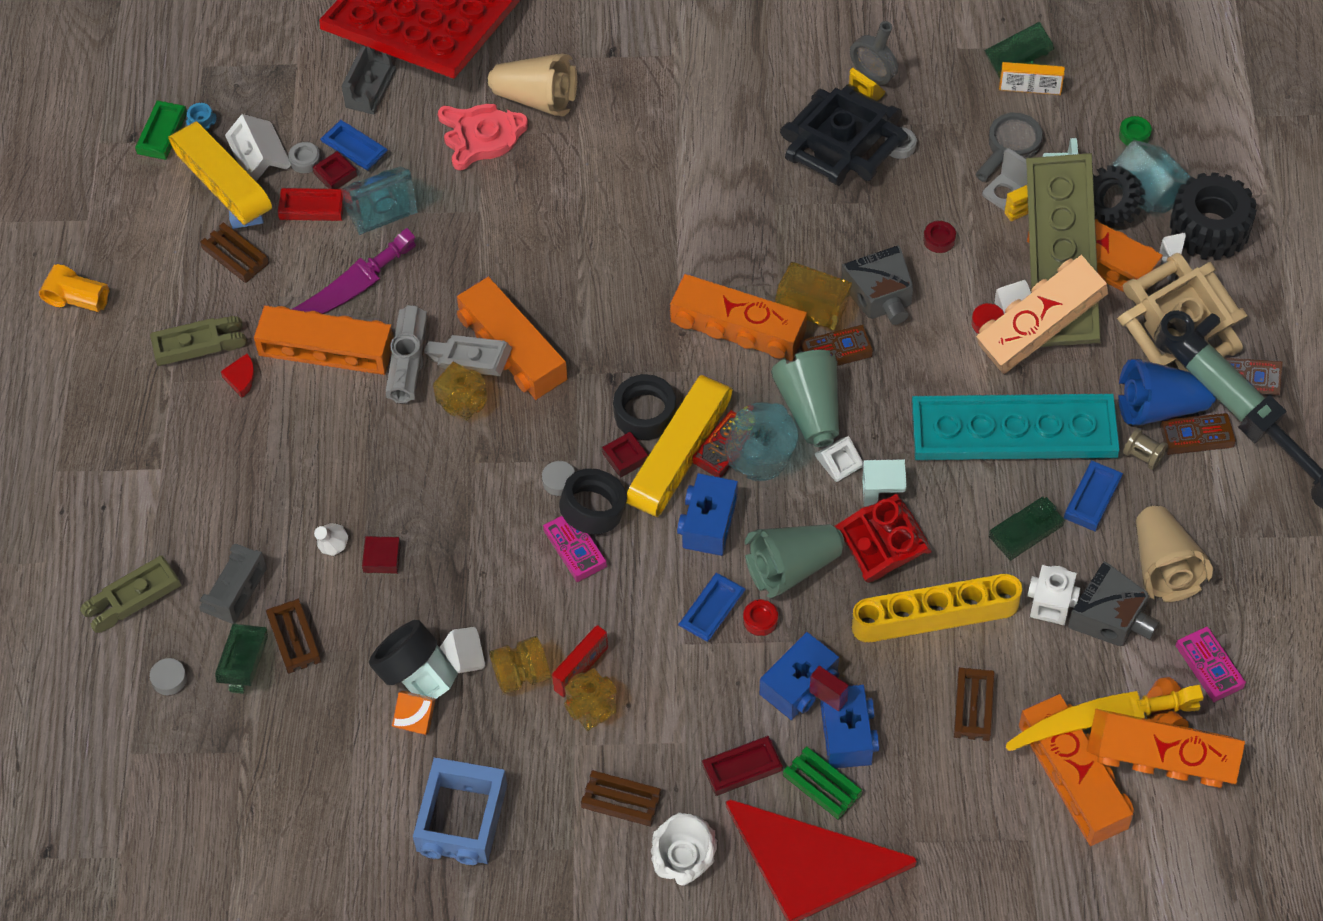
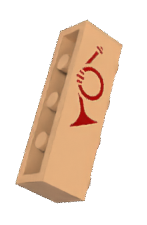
M1082 255L1075 260L1071 258L1065 261L1058 268L1056 275L1049 280L1043 279L1032 288V293L1022 301L1021 299L1015 300L1006 308L1003 316L996 321L994 319L988 321L980 328V334L976 336L978 344L1003 375L1108 295L1107 283Z

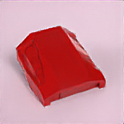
M897 493L887 499L878 501L876 504L863 507L835 525V528L842 533L844 541L867 583L878 580L890 571L901 567L924 553L930 554L932 552L929 542L917 521Z

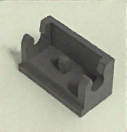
M362 45L341 87L346 108L374 115L392 80L396 66L393 65L391 55L382 52V56H378L374 52L375 49Z
M233 544L230 548L232 552L229 556L230 559L209 595L203 594L199 600L202 602L199 606L201 612L231 624L236 623L267 570L261 551H254L238 544Z

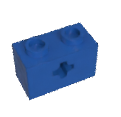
M697 474L695 485H689L686 493L685 505L689 506L687 515L681 514L678 522L677 534L682 535V546L684 549L723 556L738 499V481Z
M806 632L760 678L759 695L792 721L799 712L802 714L806 713L816 700L815 695L810 693V676L818 666H821L837 678L839 677V656Z
M864 685L848 687V699L840 711H837L820 699L828 763L834 768L872 765L873 752L879 751L877 730H870L869 719H874V706L872 697L866 698ZM848 724H852L851 729H848Z

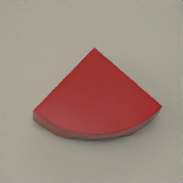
M246 353L220 371L222 378L241 398L250 391L254 378V366L250 356Z

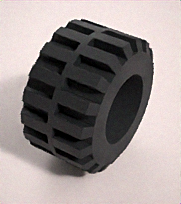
M1212 172L1211 176L1202 173L1198 174L1197 179L1191 177L1187 179L1186 185L1182 184L1174 201L1170 228L1172 229L1171 235L1186 234L1183 248L1186 247L1188 249V254L1192 256L1195 253L1201 255L1200 258L1207 260V257L1221 260L1223 255L1229 258L1234 256L1235 251L1240 252L1244 248V244H1247L1257 210L1255 209L1256 200L1251 198L1252 192L1249 188H1243V182L1240 180L1235 182L1232 180V176L1227 174L1223 177L1219 176V173ZM1202 213L1217 214L1224 219H1211Z

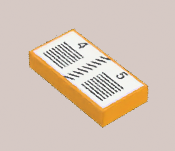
M1002 62L999 90L1061 95L1065 67Z

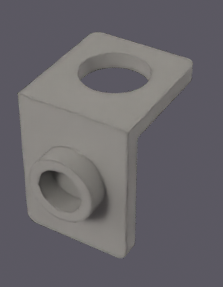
M1007 148L1004 151L1001 174L983 190L982 196L1005 211L1006 199L997 197L994 190L1005 186L1014 191L1027 185L1026 159L1010 148Z

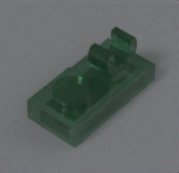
M1039 21L984 51L1000 79L1002 62L1033 63L1035 59L1048 55L1050 51L1054 50V46Z
M1042 496L989 531V538L1011 561L1063 527L1065 520L1056 511V506L1047 497L1044 498Z
M232 624L215 672L216 683L229 684V692L244 694V686L252 685L268 639L267 627Z

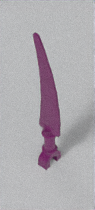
M408 228L404 229L392 243H388V247L373 259L368 258L366 263L360 257L331 284L291 310L316 311L325 314L350 301L380 280L376 273H380V269L395 257L400 258L401 254H406L415 248V236Z

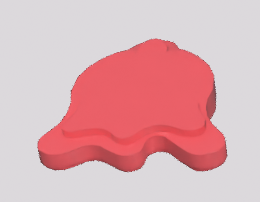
M482 104L469 109L442 106L438 110L439 122L454 129L445 133L444 142L455 151L452 155V165L457 170H464L478 160L503 156L514 147L519 136L528 128V120L524 114L509 110L506 113L498 110L496 104Z

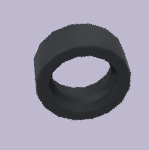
M648 374L632 376L622 382L615 391L613 400L614 418L618 428L624 434L631 431L633 436L639 440H651L661 437L677 411L676 395L673 387L666 380ZM640 395L655 396L661 399L665 405L664 411L661 414L647 420L630 416L626 412L625 407L628 401Z
M587 468L576 471L565 482L559 501L560 513L565 521L578 531L587 534L606 533L613 530L620 523L627 501L626 489L620 480L609 472ZM582 491L600 494L610 502L612 508L605 511L587 509L577 502L574 494Z
M412 620L385 638L371 655L369 665L386 685H395L411 676L430 658L437 646V640L420 620Z

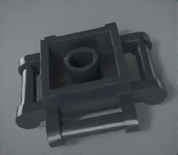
M847 84L842 90L835 87L831 93L818 89L811 96L812 101L792 122H787L780 129L782 137L788 142H792L786 151L785 159L794 164L799 162L828 177L829 182L837 186L844 182L850 170L857 172L863 180L870 181L877 174L876 169L894 149L901 147L908 140L907 133L902 128L896 126L902 115L901 109L893 105L888 107L860 93L859 89L851 84ZM881 136L888 138L868 160L862 158ZM807 148L814 150V156L806 153L805 150Z

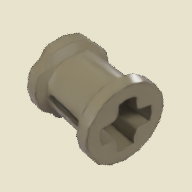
M1138 427L1128 439L1123 454L1137 457L1146 462L1149 469L1154 470L1164 457L1168 444L1164 441L1159 443L1144 435L1143 430Z

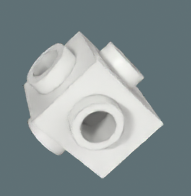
M1042 565L1039 578L1032 576L1027 597L1034 598L1030 617L1065 625L1068 608H1074L1079 597L1080 587L1074 586L1077 573L1068 571L1061 566L1050 567Z

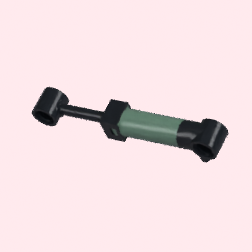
M1176 310L1165 314L1154 334V341L1158 349L1164 353L1172 354L1241 422L1238 428L1254 444L1265 434H1268L1315 480L1311 489V496L1315 504L1323 509V469L1278 425L1287 411L1271 395L1265 398L1204 338L1220 324V318L1216 314L1211 313L1195 327L1192 318L1183 311ZM1168 328L1177 330L1181 336H1173L1169 333Z

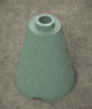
M811 350L795 354L796 361L788 364L786 359L779 361L772 367V378L806 442L814 444L815 447H825L832 444L834 438L839 435L838 366L836 355L833 354L831 357L828 350Z
M830 524L757 529L748 533L745 539V545L750 544L751 553L745 555L756 587L760 591L766 589L769 592L767 597L772 598L780 596L840 557L845 542L840 530L835 529Z

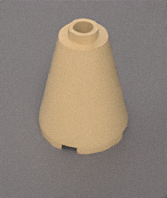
M555 54L495 65L493 70L489 72L488 85L492 88L495 95L554 116H565L571 110L566 108L568 102L574 101L576 97L577 70L576 66H570L569 60L572 57L567 54Z
M1162 506L1145 508L1136 519L1145 590L1153 599H1155L1154 596L1162 597L1163 602L1180 601L1197 594L1202 590L1200 584L1206 577L1208 582L1212 578L1213 566L1209 557L1167 508Z

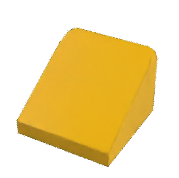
M850 69L849 84L857 87L860 93L876 101L885 95V90L856 69Z

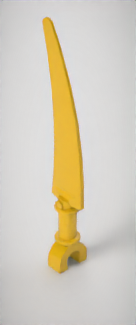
M1193 685L1183 688L1179 692L1172 691L1171 695L1152 698L1144 695L1140 699L1138 692L1134 691L1095 699L1067 708L1045 718L1007 742L1006 749L1013 751L1052 736L1092 728L1095 709L1145 718L1144 713L1146 716H1150L1151 712L1173 709L1175 712L1180 709L1186 712L1198 711L1201 707L1199 701H1203L1204 697L1200 685Z

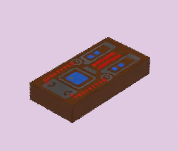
M863 325L800 340L802 352L828 350L831 357L833 354L836 355L837 366L870 358L873 355V350Z
M1225 358L1261 394L1280 395L1283 361Z
M1228 413L1161 421L1160 428L1163 440L1168 444L1167 455L1233 448L1236 442Z

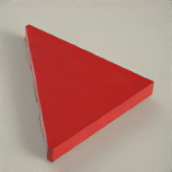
M731 799L726 801V809L787 921H800L916 866L917 861L913 856Z

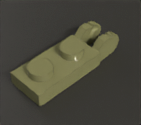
M238 316L223 317L215 320L211 318L152 332L150 337L157 366L220 352L222 349L232 351L245 346L246 336L242 332H236L243 327L242 319Z
M160 555L101 589L102 592L91 597L90 600L81 605L80 611L85 617L89 618L104 611L108 604H110L112 608L101 613L90 623L95 633H102L106 629L115 626L119 619L120 621L177 589L181 586V583L163 555Z

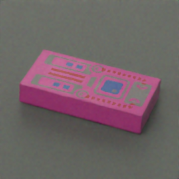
M563 516L543 525L544 533L576 582L607 567L606 560L589 534L573 528L565 521Z
M1208 626L1177 640L1176 648L1213 703L1244 688L1246 682Z

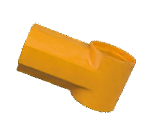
M56 264L52 267L40 288L39 296L43 301L54 307H64L67 303L99 312L104 310L107 305L110 290L108 284L80 277L69 267Z

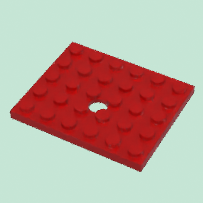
M337 0L319 19L320 29L455 79L521 0Z

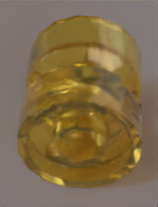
M537 636L518 641L514 649L506 645L489 651L492 667L503 695L522 689L524 682L534 685L551 679L546 656Z

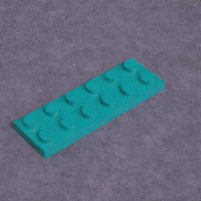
M1114 394L912 396L915 460L1118 458L1119 455Z

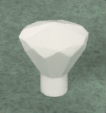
M330 523L317 527L314 532L317 538V547L323 554L335 556L345 549L348 535L342 525Z

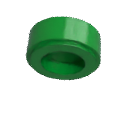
M1127 117L1121 122L1119 138L1122 143L1129 147H1142L1150 140L1151 125L1142 117Z

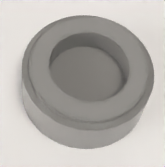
M900 127L907 133L908 140L901 147H896L890 156L897 159H905L915 152L917 139L911 130Z
M301 142L294 145L288 154L292 169L298 173H310L313 171L312 167L321 162L318 147L310 142Z
M554 461L548 464L542 472L544 489L552 495L561 496L567 478L575 472L574 468L564 461Z
M166 658L158 661L151 668L150 681L155 691L159 694L173 695L184 688L187 682V674L181 662L176 659Z

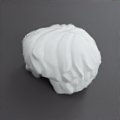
M677 813L670 817L653 833L651 859L655 873L662 878H675L679 885L693 882L714 862L718 841L715 839V830L709 827L707 821L696 815Z

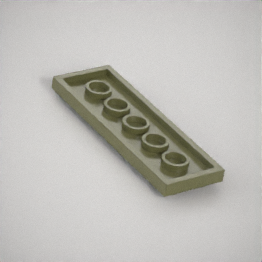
M1092 153L1026 158L1031 290L1039 281L1043 279L1049 280L1056 275L1058 268L1065 261L1071 258L1075 260L1080 255L1098 273ZM1099 302L1040 347L1101 343Z

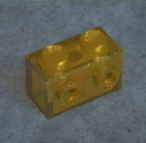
M791 261L778 285L775 302L807 312V321L835 330L847 307L852 283Z

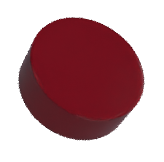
M934 221L926 226L923 242L930 251L945 253L955 245L956 231L950 223Z

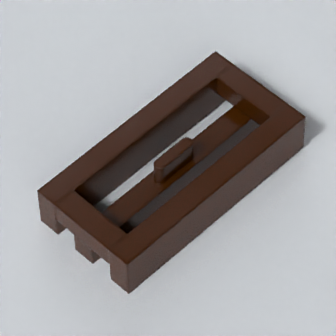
M224 222L219 225L220 230L218 232L213 230L210 233L208 240L204 238L200 241L201 247L205 252L244 283H247L269 264L265 254ZM217 243L221 245L234 258L240 260L249 269L246 271L234 260H232L229 256H227L220 249H218L215 245Z
M299 598L266 610L288 674L295 672L294 668L299 666L301 669L308 667V663H321ZM293 610L296 611L310 653L305 655L289 612ZM282 614L297 656L296 658L290 659L275 616Z
M959 667L954 738H961V735L968 736V739L975 740V737H982L983 741H990L994 671ZM965 678H972L969 726H962ZM979 679L986 680L983 728L976 727Z
M592 770L590 781L585 788V795L581 800V808L651 827L661 797V789ZM593 795L613 799L619 803L631 804L638 807L646 808L648 810L647 813H645L642 811L630 809L627 807L594 799Z

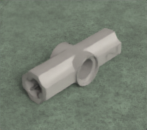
M407 305L404 309L399 310L395 337L390 344L392 356L386 386V397L394 400L396 403H408L410 400H415L419 371L423 366L422 351L428 313L418 306Z

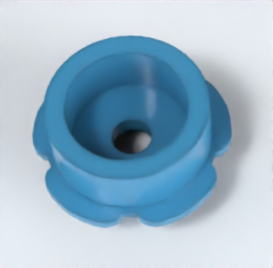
M196 103L187 110L188 119L186 124L188 126L197 121L205 130H208L211 125L215 124L216 114L212 113L213 111L209 105Z

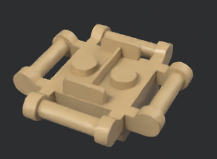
M1175 253L1167 258L1166 263L1137 280L1131 279L1123 284L1126 296L1133 300L1136 306L1120 315L1117 319L1122 327L1126 326L1150 362L1167 366L1175 361L1178 369L1189 372L1172 354L1166 353L1161 355L1137 319L1141 315L1145 317L1147 321L1144 325L1154 339L1155 331L1165 314L1176 310L1188 314L1192 318L1195 327L1211 313L1216 314L1220 318V324L1204 338L1208 341L1219 335L1222 344L1215 347V349L1223 357L1228 355L1234 356L1242 351V343L1231 327L1244 320L1248 315L1243 308L1239 309L1214 273L1216 268L1211 262L1192 270L1180 253ZM1173 273L1178 275L1179 278L1152 295L1148 296L1145 292L1146 289ZM1168 328L1169 333L1173 336H1181L1177 330Z

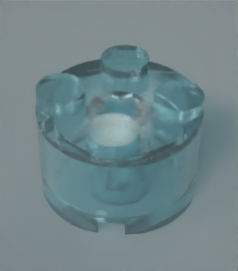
M754 403L744 407L736 413L724 444V451L729 465L736 472L739 470L747 475L746 478L754 481H766L777 477L785 469L792 457L798 442V430L787 409L779 403Z

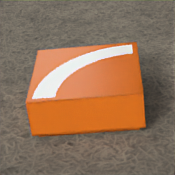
M403 690L398 693L392 727L424 735L428 734L436 698Z

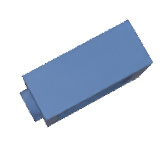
M434 757L413 834L416 852H420L423 856L432 859H439L441 856L456 858L458 862L466 865H476L477 862L488 864L507 788L505 770ZM440 787L489 795L478 840L428 831Z

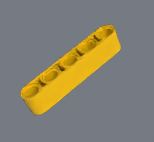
M197 121L169 136V142L177 156L243 225L272 210L270 199L262 187Z
M700 375L631 483L627 492L626 504L655 517L661 515L693 463L692 456L710 436L726 410L732 396V387L704 375Z
M999 574L865 598L854 606L852 632L862 642H876L1013 616L1019 608L1022 584L1013 575ZM998 594H1008L1011 598H1002ZM974 600L977 602V604L970 605L964 601ZM940 606L943 608V610L935 611L930 607ZM905 612L908 613L909 616L901 617L896 615L895 613ZM871 618L875 622L865 623L861 619Z

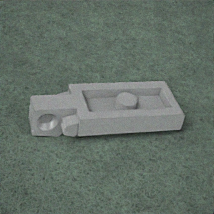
M452 335L447 343L428 341L424 353L431 358V361L437 362L440 368L446 370L501 376L512 347L508 342L501 340Z

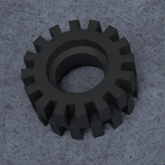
M1107 165V170L1102 167L1097 169L1099 175L1093 174L1095 219L1109 227H1115V224L1119 227L1125 226L1124 220L1129 223L1134 221L1131 215L1135 213L1139 216L1141 210L1137 206L1138 204L1144 205L1145 200L1140 197L1145 195V189L1141 187L1143 185L1141 181L1120 166L1116 168L1113 165ZM1119 185L1123 189L1121 201L1114 207H1106L1103 202L1105 193L1112 186Z

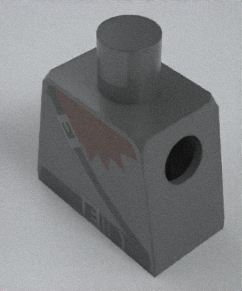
M899 245L842 264L841 284L868 318L874 319L886 314L893 325L900 324L908 318L909 314L905 307L912 303L913 285Z
M1104 561L1073 608L1068 627L1108 643L1123 646L1132 631L1151 640L1160 621L1144 613L1149 599L1147 591Z

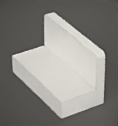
M242 114L225 134L238 164L255 181L259 179L269 165L286 170L291 166L289 158L270 121Z

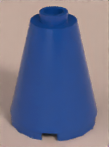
M1142 359L1128 360L1123 366L1119 379V384H1125L1124 395H1118L1120 413L1125 423L1135 426L1205 411L1216 401V397L1190 372Z

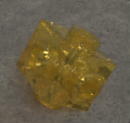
M454 361L433 383L436 402L452 416L458 415L468 421L475 412H480L486 405L488 397L483 376L475 370H467Z
M595 668L587 673L575 675L568 682V685L565 686L566 702H564V706L569 715L575 721L578 719L586 731L605 722L616 713L615 695L617 690L612 681L607 676L601 677Z

